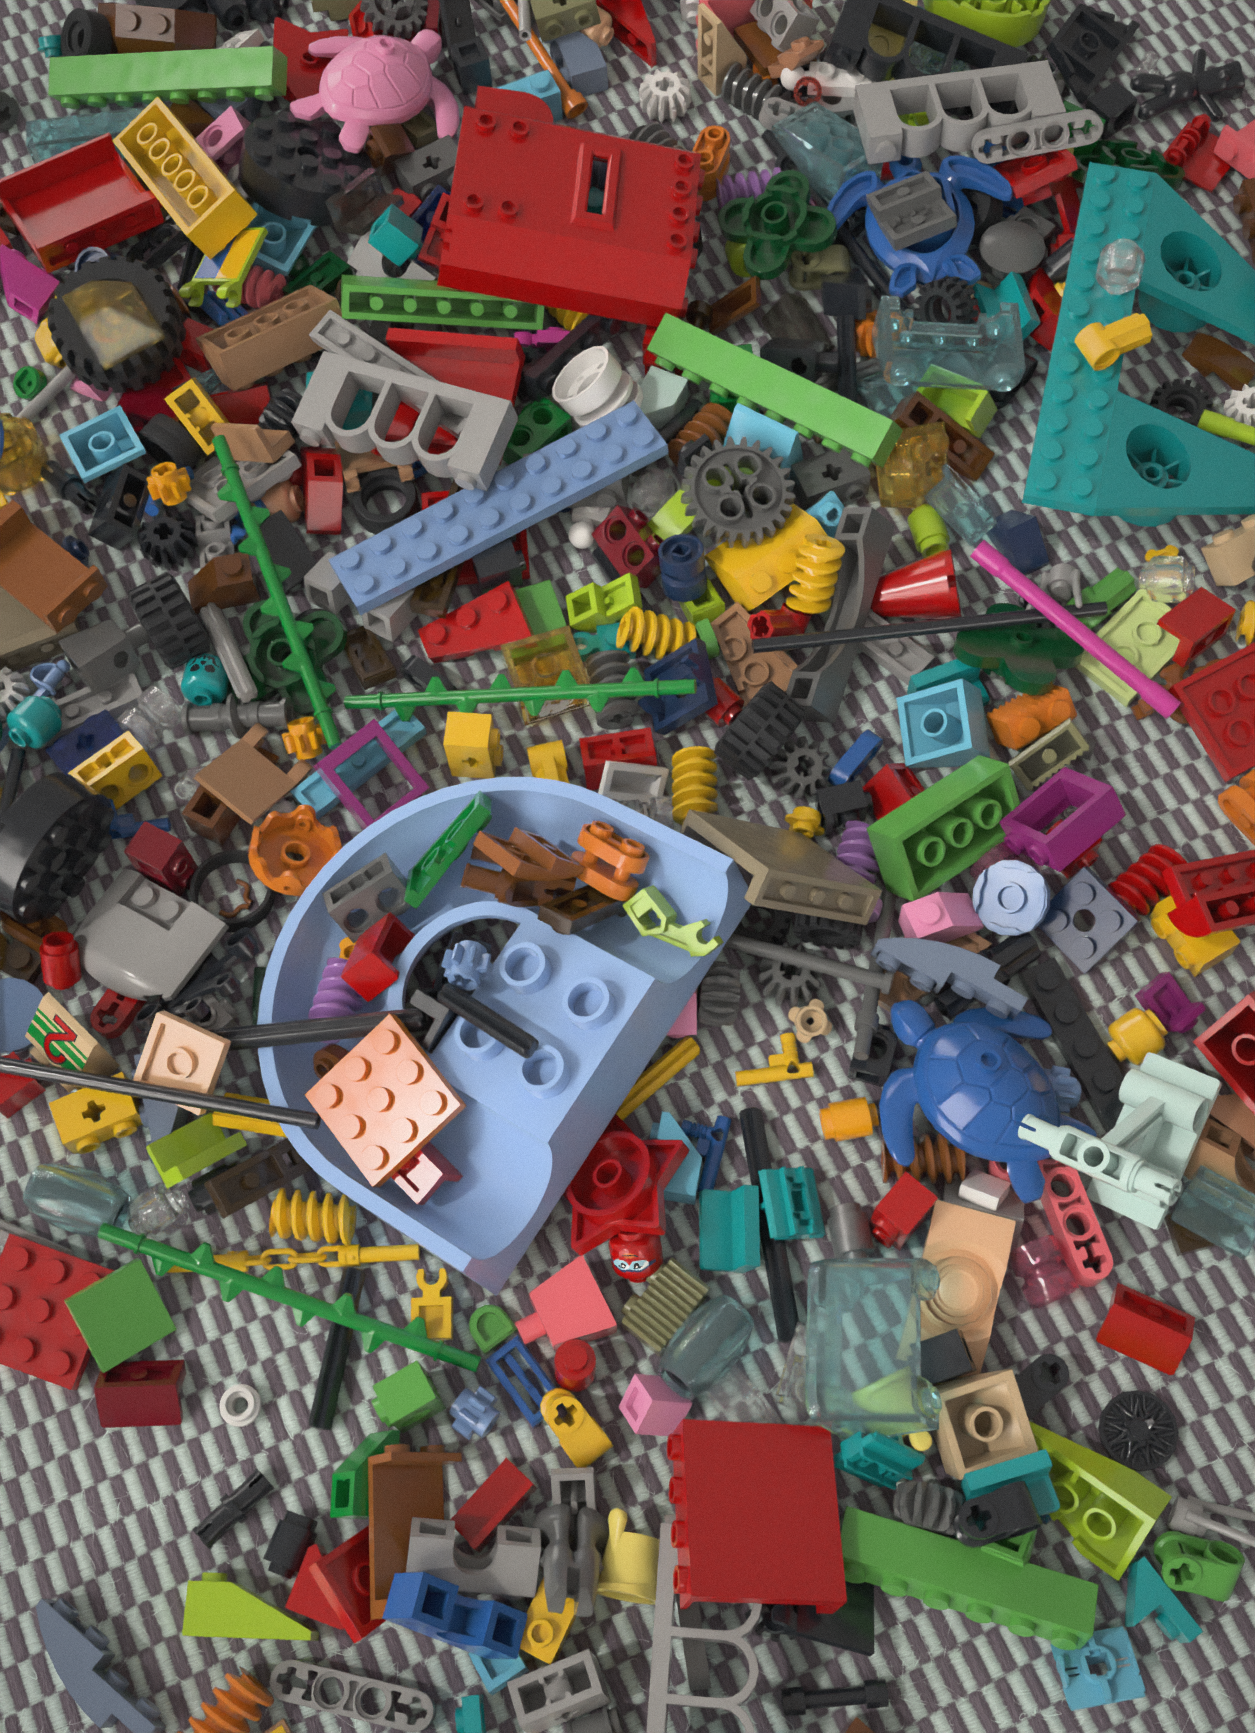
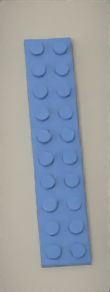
M633 400L495 472L487 491L474 488V490L462 489L328 559L329 563L361 616L669 454L667 443Z

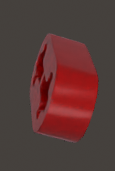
M107 989L92 1010L90 1015L91 1025L102 1037L107 1039L117 1038L127 1030L146 1001L129 998ZM105 1015L110 1017L114 1015L117 1021L112 1025L110 1023L105 1024L102 1019Z

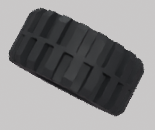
M110 256L100 257L99 262L96 263L87 261L81 264L82 269L75 272L72 270L65 276L67 281L64 284L59 283L54 291L57 298L50 300L48 307L50 315L47 321L55 346L73 374L78 376L79 380L87 385L93 384L96 389L106 392L110 387L115 393H125L126 388L133 387L134 391L143 389V384L149 381L153 384L162 379L160 374L164 370L168 373L174 367L173 358H179L183 350L181 342L185 340L186 330L183 325L185 321L168 282H165L163 276L156 269H150L147 263L140 260H135L132 263L130 257L117 256V260H111ZM120 308H134L145 312L143 321L137 330L122 340L100 342L90 338L97 321L110 311Z

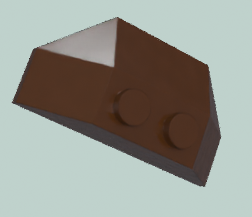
M98 3V13L107 18L112 31L110 54L216 48V14L120 3Z

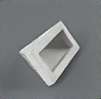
M606 760L598 793L610 799L661 804L669 769L666 767Z

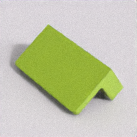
M208 1113L147 1145L146 1150L168 1189L247 1146L241 1132L226 1138L220 1126L213 1125V1113Z

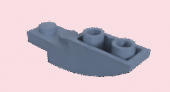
M919 938L878 939L870 954L876 958L875 961L880 967L887 971L903 973L910 978L909 981L913 986L924 992L932 990L938 994L945 982H948L952 985L951 989L955 993L967 999H972V997L986 1004L985 1008L990 1013L999 1018L1006 1019L1009 1016L1014 1019L1021 1012L1028 999L994 979L1001 965L961 947Z
M60 1597L55 1601L42 1598L36 1605V1610L47 1652L64 1686L82 1711L99 1728H111L119 1719L133 1733H162L166 1725L158 1719L161 1714L159 1708L143 1696L137 1700L126 1690L130 1683L113 1668H109L107 1672L104 1670L115 1657V1654L107 1647L110 1642L109 1638L93 1625H90L88 1629L75 1619L79 1615L78 1610L65 1599Z

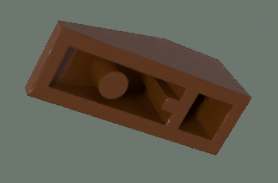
M918 391L901 399L889 417L903 430L901 435L902 441L905 444L973 482L978 480L995 455L994 452Z

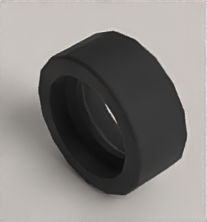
M383 468L369 472L359 480L361 491L353 492L352 501L359 523L368 532L375 535L419 512L420 503L413 480L401 482L399 472L396 469ZM384 490H396L403 493L406 497L404 506L395 513L388 515H377L369 512L366 506L372 496Z

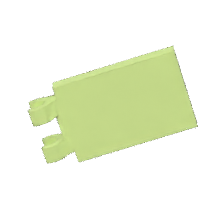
M1168 576L1152 592H1149L1142 586L1096 633L1097 636L1151 680L1172 661L1180 641L1157 625L1158 620L1172 609L1166 603L1174 596L1175 592L1173 590L1178 586ZM1084 650L1081 662L1076 668L1127 707L1139 694L1089 652Z

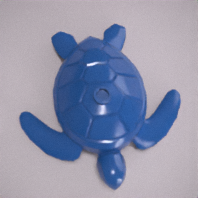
M901 155V160L890 161L889 168L894 179L890 180L886 185L881 182L874 171L859 173L843 183L829 202L827 209L835 217L837 230L856 210L863 206L867 207L865 226L869 245L877 258L893 271L889 282V293L903 298L916 289V284L925 286L928 282L949 276L960 277L959 281L965 280L969 286L981 279L980 269L966 255L973 241L975 221L972 206L961 189L978 190L1002 201H1010L1014 192L1009 181L987 164L979 162L975 158L961 155L946 157L942 160L938 173H929L940 185L942 199L955 213L957 227L898 251L893 249L880 229L868 205L866 195L922 173L920 158H910Z
M902 1000L891 1006L890 1017L896 1035L904 1044L913 1046L918 1051L915 1056L914 1067L898 1069L892 1072L883 1086L879 1111L882 1135L889 1154L901 1166L909 1167L915 1157L913 1113L915 1105L919 1104L934 1128L957 1148L983 1159L1007 1162V1173L1011 1185L1023 1203H1030L1041 1199L1045 1178L1037 1161L1045 1160L1051 1157L1049 1150L1018 1137L1019 1126L1036 1132V1128L1022 1123L1023 1118L1027 1114H1032L1036 1118L1057 1127L1070 1125L1096 1137V1132L1092 1128L1060 1113L1057 1096L1049 1077L1031 1054L1013 1039L1044 1040L1052 1034L1050 1024L1038 1016L1023 1011L1014 1019L1009 1016L1003 1019L982 1007L966 1010L956 1015L953 1023L936 1028L931 1016L915 1001Z

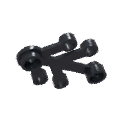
M245 927L233 933L224 944L225 949L229 953L219 961L210 952L174 1000L165 1001L161 996L158 1002H152L143 1007L133 1020L137 1025V1033L141 1037L149 1036L156 1013L164 1010L180 1018L187 1017L192 1023L198 1022L210 1010L202 996L215 991L222 997H227L234 993L240 986V981L231 971L222 974L220 977L217 976L237 959H240L241 962H246L259 952L258 939L251 930Z

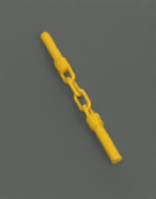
M360 1244L324 1246L318 1249L317 1252L297 1253L292 1248L265 1250L261 1255L249 1256L248 1250L228 1251L227 1254H216L213 1256L215 1262L242 1272H248L249 1266L260 1265L267 1270H271L274 1266H279L283 1270L295 1268L300 1263H318L326 1268L361 1266V1263L420 1260V1245L361 1247ZM338 1251V1261H324L327 1259V1254L324 1252ZM290 1254L288 1257V1262L290 1263L269 1264L272 1261V1257L269 1255ZM174 1265L167 1273L192 1271Z

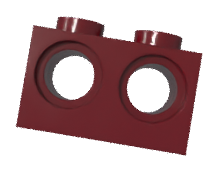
M617 505L591 535L621 577L630 572L638 577L639 587L647 589L661 574L658 548L664 540L652 531L648 525V517L640 509Z
M144 821L124 850V853L137 872L141 873L145 879L179 897L182 896L185 890L190 889L192 877L198 866L182 840Z

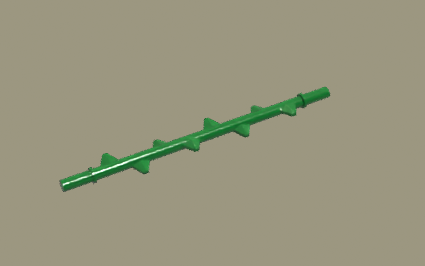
M224 435L215 436L212 442L222 466L221 473L228 482L217 492L219 500L236 503L248 538L238 546L239 551L257 558L271 595L260 607L261 612L265 615L279 617L292 650V654L283 661L284 669L301 674L315 711L313 715L319 721L328 748L334 750L342 744L332 717L333 710L331 707H328L326 699L336 691L334 684L318 680L304 644V640L314 631L313 624L295 620L281 584L291 575L290 568L273 563L260 526L270 517V512L266 508L251 505L239 474L240 467L234 461L226 437Z
M630 668L623 681L619 683L578 684L570 670H562L555 686L512 688L506 676L498 674L490 689L447 691L440 677H432L425 692L385 694L381 691L378 694L346 695L344 697V706L346 710L378 708L382 711L386 708H394L402 722L410 721L416 707L457 705L460 712L473 713L478 704L523 702L531 716H538L545 701L588 699L594 711L599 713L603 711L609 699L615 697L655 696L660 698L661 695L696 694L697 682L696 679L660 681L659 678H655L654 681H644L637 668Z
M105 1222L98 1231V1238L134 1250V1254L139 1255L142 1253L152 1257L156 1275L163 1276L176 1265L218 1280L223 1301L230 1302L245 1290L292 1307L295 1322L298 1326L303 1327L314 1316H318L360 1331L365 1352L372 1353L383 1342L388 1341L433 1357V1361L436 1362L441 1360L475 1373L479 1368L482 1357L444 1344V1340L440 1339L438 1342L428 1338L425 1319L417 1316L404 1329L357 1313L353 1296L350 1293L343 1294L332 1304L287 1288L285 1286L283 1269L279 1266H274L267 1274L259 1278L217 1263L214 1260L211 1244L206 1242L200 1245L193 1253H189L147 1238V1235L144 1233L139 1235Z

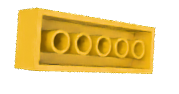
M158 96L112 140L184 234L210 260L218 252L222 251L241 230L248 227L250 222L258 215L185 125Z

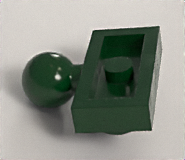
M330 250L312 265H310L306 256L300 254L288 274L293 280L285 285L282 290L284 296H287L311 284L330 294L336 289L338 282L342 279V275H353L349 264Z

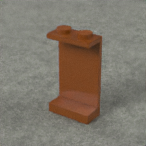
M13 499L0 510V587L58 634L65 626L73 623L78 614L91 602L99 599L108 585L98 567L93 564L88 569L31 523L22 506Z
M395 1444L384 1446L385 1453L368 1457L371 1620L382 1619L394 1574L406 1573L412 1517L444 1520L443 1465L462 1462L461 1453H445L444 1445L419 1447L420 1452H410V1445Z

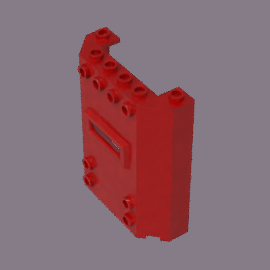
M465 105L437 286L654 327L660 325L665 313L678 319L679 317L685 318L688 297H684L689 269L694 270L698 249L692 247L693 242L697 243L700 231V222L695 221V216L699 217L703 196L697 195L698 190H702L705 170L700 169L701 154L694 151ZM593 160L608 163L602 214L587 212Z

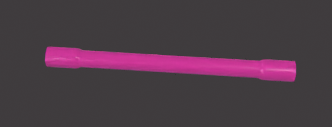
M983 540L970 555L972 559L990 574L1001 579L1135 690L1142 700L1165 719L1181 704L1171 693L1157 682L1149 679L1016 569L1004 555L987 541Z

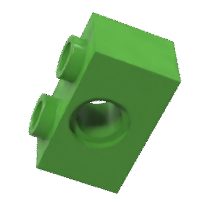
M418 1361L411 1363L372 1386L377 1397L371 1400L380 1420L382 1423L385 1422L388 1428L394 1426L401 1433L407 1432L446 1409L428 1372Z

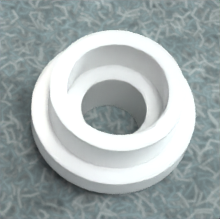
M237 1384L225 1391L220 1400L219 1407L221 1416L227 1423L236 1427H244L256 1420L261 1411L262 1404L260 1395L254 1388L246 1384ZM240 1399L248 1401V1407L243 1413L235 1411V1404Z

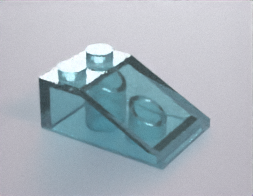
M816 101L772 125L771 131L801 173L807 177L809 184L829 201H831L843 183L859 173L874 171L880 179L883 162L868 164L858 128Z

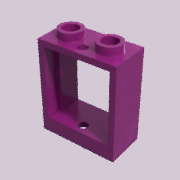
M375 718L313 766L363 830L391 811L422 797V793L430 788ZM373 738L413 787V789L375 819L370 816L334 771L338 765Z
M1064 767L999 823L1006 835L1004 841L1012 852L1017 855L1022 853L1030 857L1039 866L1046 865L1060 872L1124 818L1126 813L1112 786ZM1070 805L1078 808L1048 835L1039 832Z

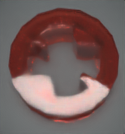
M812 76L800 78L793 90L794 98L803 107H812L817 104L822 95L820 82ZM811 82L816 86L813 91H817L816 97L814 99L808 97L806 101L800 98L802 92H798L801 85L807 86Z

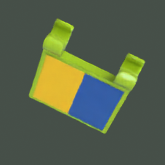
M265 227L245 228L211 260L204 254L192 280L180 288L179 296L181 298H189L191 296L188 305L190 307H199L204 300V285H221L217 289V297L219 299L229 297L226 303L228 308L238 307L242 298L243 282L268 234Z

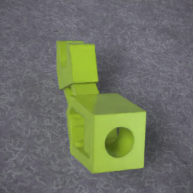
M654 885L643 888L622 905L642 937L653 936L689 951L691 957L706 956L724 943L719 935L713 937L709 942L703 939V929L711 924L708 919L685 926L675 923L677 913ZM654 910L657 918L661 919V925L656 926V923L652 922L648 914Z

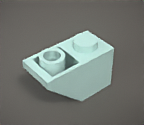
M651 366L646 376H641L637 382L643 390V400L640 409L656 430L662 428L678 414L688 400V380L655 366Z

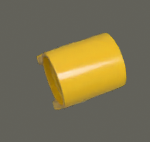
M554 1388L543 1396L540 1403V1412L559 1439V1444L577 1468H587L613 1447L612 1442L599 1424L587 1413L582 1404L570 1391L564 1388ZM560 1404H563L568 1412L563 1418L558 1415L556 1407Z

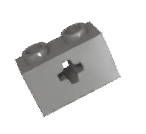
M590 1649L507 1682L519 1726L526 1733L542 1732L612 1703L598 1659Z

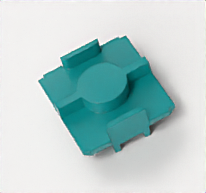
M785 1166L779 1169H762L758 1171L764 1201L759 1204V1208L766 1212L770 1239L794 1240L807 1237L822 1238L826 1235L813 1168H804V1166L786 1168Z
M861 1430L840 1443L841 1452L833 1456L835 1468L879 1488L886 1486L893 1490L897 1488L896 1482L903 1478L912 1480V1470L923 1464L926 1458L925 1454L904 1445L902 1434L896 1433L888 1437L876 1431L862 1438Z

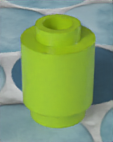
M929 504L916 507L909 515L907 522L917 551L925 558L939 551L948 550L950 537L940 508Z

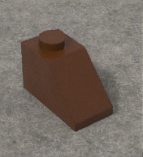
M239 552L213 557L188 581L190 603L196 614H200L201 607H206L209 602L215 603L216 607L220 609H226L261 601L257 572L250 555Z

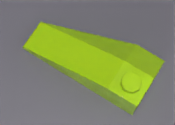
M1029 1421L1038 1451L1047 1449L1053 1465L1048 1475L1058 1497L1060 1508L1056 1512L1049 1513L1048 1516L1053 1522L1057 1519L1074 1538L1071 1543L1082 1556L1119 1581L1172 1496L1135 1470Z

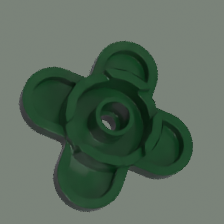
M1116 139L1099 140L1091 155L1076 156L1078 169L1072 172V177L1085 184L1088 166L1092 162L1157 173L1173 190H1177L1181 187L1185 171L1180 166L1169 163L1160 152L1153 148L1149 154L1137 149L1138 142Z
M786 170L777 173L768 181L764 193L758 195L755 199L753 195L750 198L733 199L727 202L719 212L718 223L722 235L731 242L746 244L743 259L746 270L752 277L756 275L760 280L774 279L786 270L794 251L820 252L831 246L836 239L837 226L834 215L826 208L809 206L811 198L809 181L799 171Z
M267 600L254 603L247 610L243 618V630L251 644L250 652L243 656V660L258 690L257 697L252 698L251 701L265 702L280 693L282 698L289 697L292 700L295 713L302 716H314L315 711L301 674L284 669L283 661L292 654V650L279 617L262 614L260 607ZM315 611L299 621L313 624L314 631L304 640V644L318 680L330 683L322 667L342 652L347 642V630L343 622L333 613ZM229 680V690L232 694H235V691ZM332 695L326 699L327 704L330 703Z
M997 603L989 606L985 614L1025 609L1010 603ZM1035 623L960 631L956 636L953 647L954 655L962 663L971 667L982 668L989 676L993 671L1005 678L1004 684L1028 695H1043L1051 691L1057 675L1056 669H1070L1078 666L1085 650L1061 629L1039 628Z

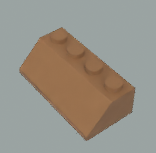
M310 284L195 339L221 382L233 391H242L252 387L254 381L264 376H275L283 371V367L293 362L301 363L307 361L312 357V353L323 349L312 341L309 336L310 332L329 310H332L341 317L342 314L337 298Z

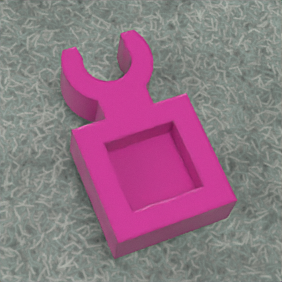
M559 327L537 330V334L516 331L514 332V338H518L523 347H528L534 343L537 348L545 347L548 352L570 331Z

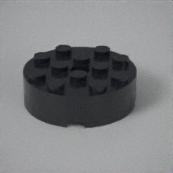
M280 111L277 115L256 119L246 129L238 165V180L245 193L255 203L281 218L291 221L292 216L311 220L312 226H334L352 220L362 210L372 166L364 147L358 154L344 150L339 141L341 127L338 124L322 122L316 119L307 121L296 118L290 112Z
M55 772L32 784L14 801L0 819V822L5 824L0 833L1 911L20 923L31 924L44 917L46 919L52 918L69 896L75 898L79 895L85 885L84 876L94 865L99 854L106 850L112 839L109 829L115 812L112 810L111 802L106 796L71 774L65 775L62 772Z

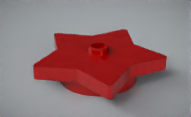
M276 17L274 19L273 46L288 57L286 96H282L285 100L293 102L319 93L322 73L333 58L312 56L308 51L309 44L320 39L348 36V29L309 32L281 18Z
M615 1114L563 1193V1196L573 1206L571 1248L578 1255L582 1256L621 1231L664 1235L666 1233L664 1189L689 1153V1148L682 1140H641Z

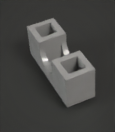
M367 228L363 231L347 262L358 270L357 276L438 281L439 274L429 267L411 261L406 272L400 276L399 266L368 243L371 230Z
M328 551L303 579L308 602L336 615L345 605L353 602L329 563L328 559L336 555ZM408 590L363 614L364 628L393 642L417 616V613H413L410 608L414 591Z
M412 1517L406 1573L426 1572L458 1585V1593L465 1596H477L481 1593L500 1594L503 1598L510 1600L535 1597L541 1553L539 1528L497 1525L496 1539L493 1546L487 1552L473 1556L461 1552L455 1545V1521Z

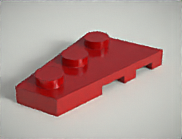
M509 581L451 611L446 615L445 619L439 618L418 629L427 656L434 664L470 657L479 651L489 649L500 651L508 649L510 645L520 643L531 645L537 643L515 588Z

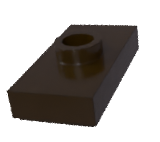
M364 625L347 632V642L342 651L365 690L397 678L396 668L375 633L364 628Z

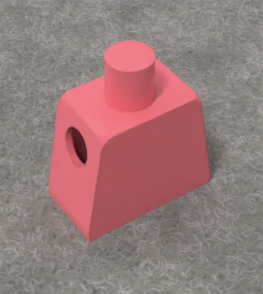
M583 1255L577 1257L529 1293V1298L535 1312L514 1322L524 1345L547 1335L554 1351H557L564 1342L577 1339L589 1342L617 1332V1323Z

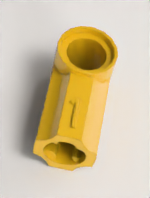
M1135 313L1106 326H1103L1101 322L1091 323L1077 334L1075 344L1095 371H1100L1112 365L1121 354L1149 343L1153 334L1150 328V321L1145 314L1139 315Z
M562 739L526 747L534 778L551 779L570 784L566 773L568 765Z

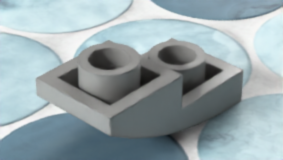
M204 514L195 515L196 538L200 551V569L213 557L236 553L235 545L230 538L232 520L217 524Z

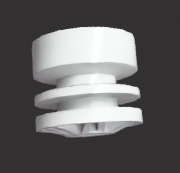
M594 346L575 356L561 370L554 382L552 396L570 416H574L576 423L583 427L633 400L640 408L643 400V390L626 371L621 369V365L603 346Z

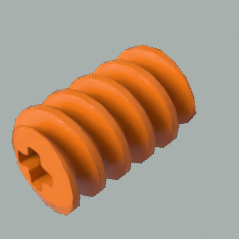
M240 1666L239 1668L242 1672L240 1677L228 1672L224 1675L230 1686L228 1691L218 1687H214L212 1690L218 1701L216 1706L204 1701L200 1704L206 1718L200 1720L190 1716L188 1721L194 1731L193 1733H249L250 1727L246 1718L252 1721H259L262 1717V1712L257 1703L270 1707L274 1703L273 1695L255 1676Z

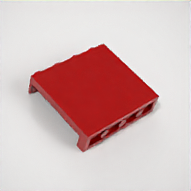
M109 132L0 179L1 204L47 274L76 262L78 255L88 247L105 249L165 222L156 196L151 190L145 191L116 151Z
M388 328L386 341L390 349L439 382L510 400L514 407L525 361V354L518 338ZM401 401L385 436V441L397 442L409 436L420 413ZM438 426L428 453L436 455L446 453L454 447L458 438ZM376 447L371 450V453L382 457Z
M682 1419L667 1439V1458L669 1461H673L674 1476L670 1478L669 1501L671 1504H675L676 1520L672 1522L671 1545L673 1548H677L678 1565L674 1567L673 1590L675 1594H680V1609H687L693 1602L816 1605V1613L834 1614L847 1602L830 1426Z

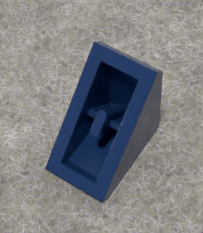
M1010 510L982 524V529L997 550L1025 576L1049 564L1036 516Z

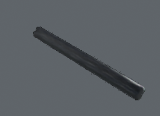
M410 1008L211 1029L209 1031L230 1040L231 1044L228 1051L366 1037L389 1014L397 1015L409 1032L424 1031L427 1028L428 1017L422 1010Z
M749 1107L741 1110L739 1117L751 1185L759 1186V1204L764 1201L758 1171L772 1169L762 1111L757 1107ZM759 1208L760 1239L777 1337L782 1343L796 1342L801 1339L802 1334L785 1240L770 1239L766 1212Z

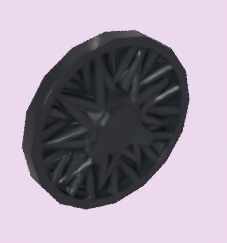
M1139 1390L1122 1392L1109 1400L1100 1414L1098 1431L1102 1446L1111 1459L1138 1472L1154 1470L1167 1462L1176 1449L1179 1432L1175 1416L1167 1404L1154 1394Z

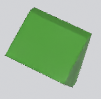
M1037 1529L1018 1537L1005 1538L982 1546L981 1551L1024 1567L1030 1562Z

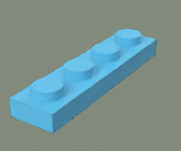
M396 710L378 722L402 753L427 734L425 726L414 715H412L410 721L402 722ZM373 738L338 765L334 771L350 791L354 792L388 765L391 759ZM317 771L290 791L299 805L306 804L314 808L317 820L341 802Z

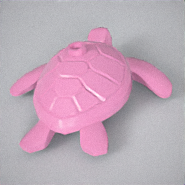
M429 29L418 32L411 42L393 36L374 35L367 38L335 36L320 39L309 44L308 51L312 56L333 59L322 73L319 93L290 103V110L296 118L311 121L328 113L332 119L345 122L339 134V141L345 151L358 154L364 147L369 133V126L404 123L420 113L426 104L434 112L439 139L447 135L453 138L456 135L460 121L459 107L452 92L443 82L432 76L430 64L434 63L440 55L442 38L438 33Z

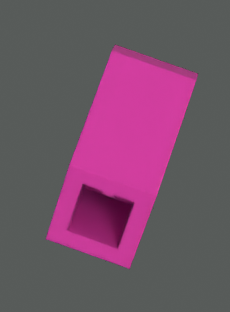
M2 244L0 246V277L8 306L30 321L38 324L47 312L50 300L52 298L56 299L54 291L60 281L52 273L47 274L44 268H38L29 262L18 250L9 249Z

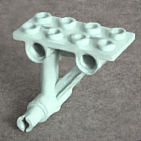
M1148 1052L1140 1070L1131 1069L1124 1077L1119 1090V1100L1124 1103L1123 1109L1115 1127L1101 1139L1070 1125L1057 1127L1036 1118L1032 1114H1027L1023 1118L1022 1123L1036 1128V1132L1019 1126L1018 1137L1049 1150V1154L1054 1160L1091 1176L1092 1180L1086 1191L1090 1200L1158 1230L1162 1225L1169 1206H1172L1178 1199V1196H1175V1192H1181V1178L1221 1089L1222 1082Z

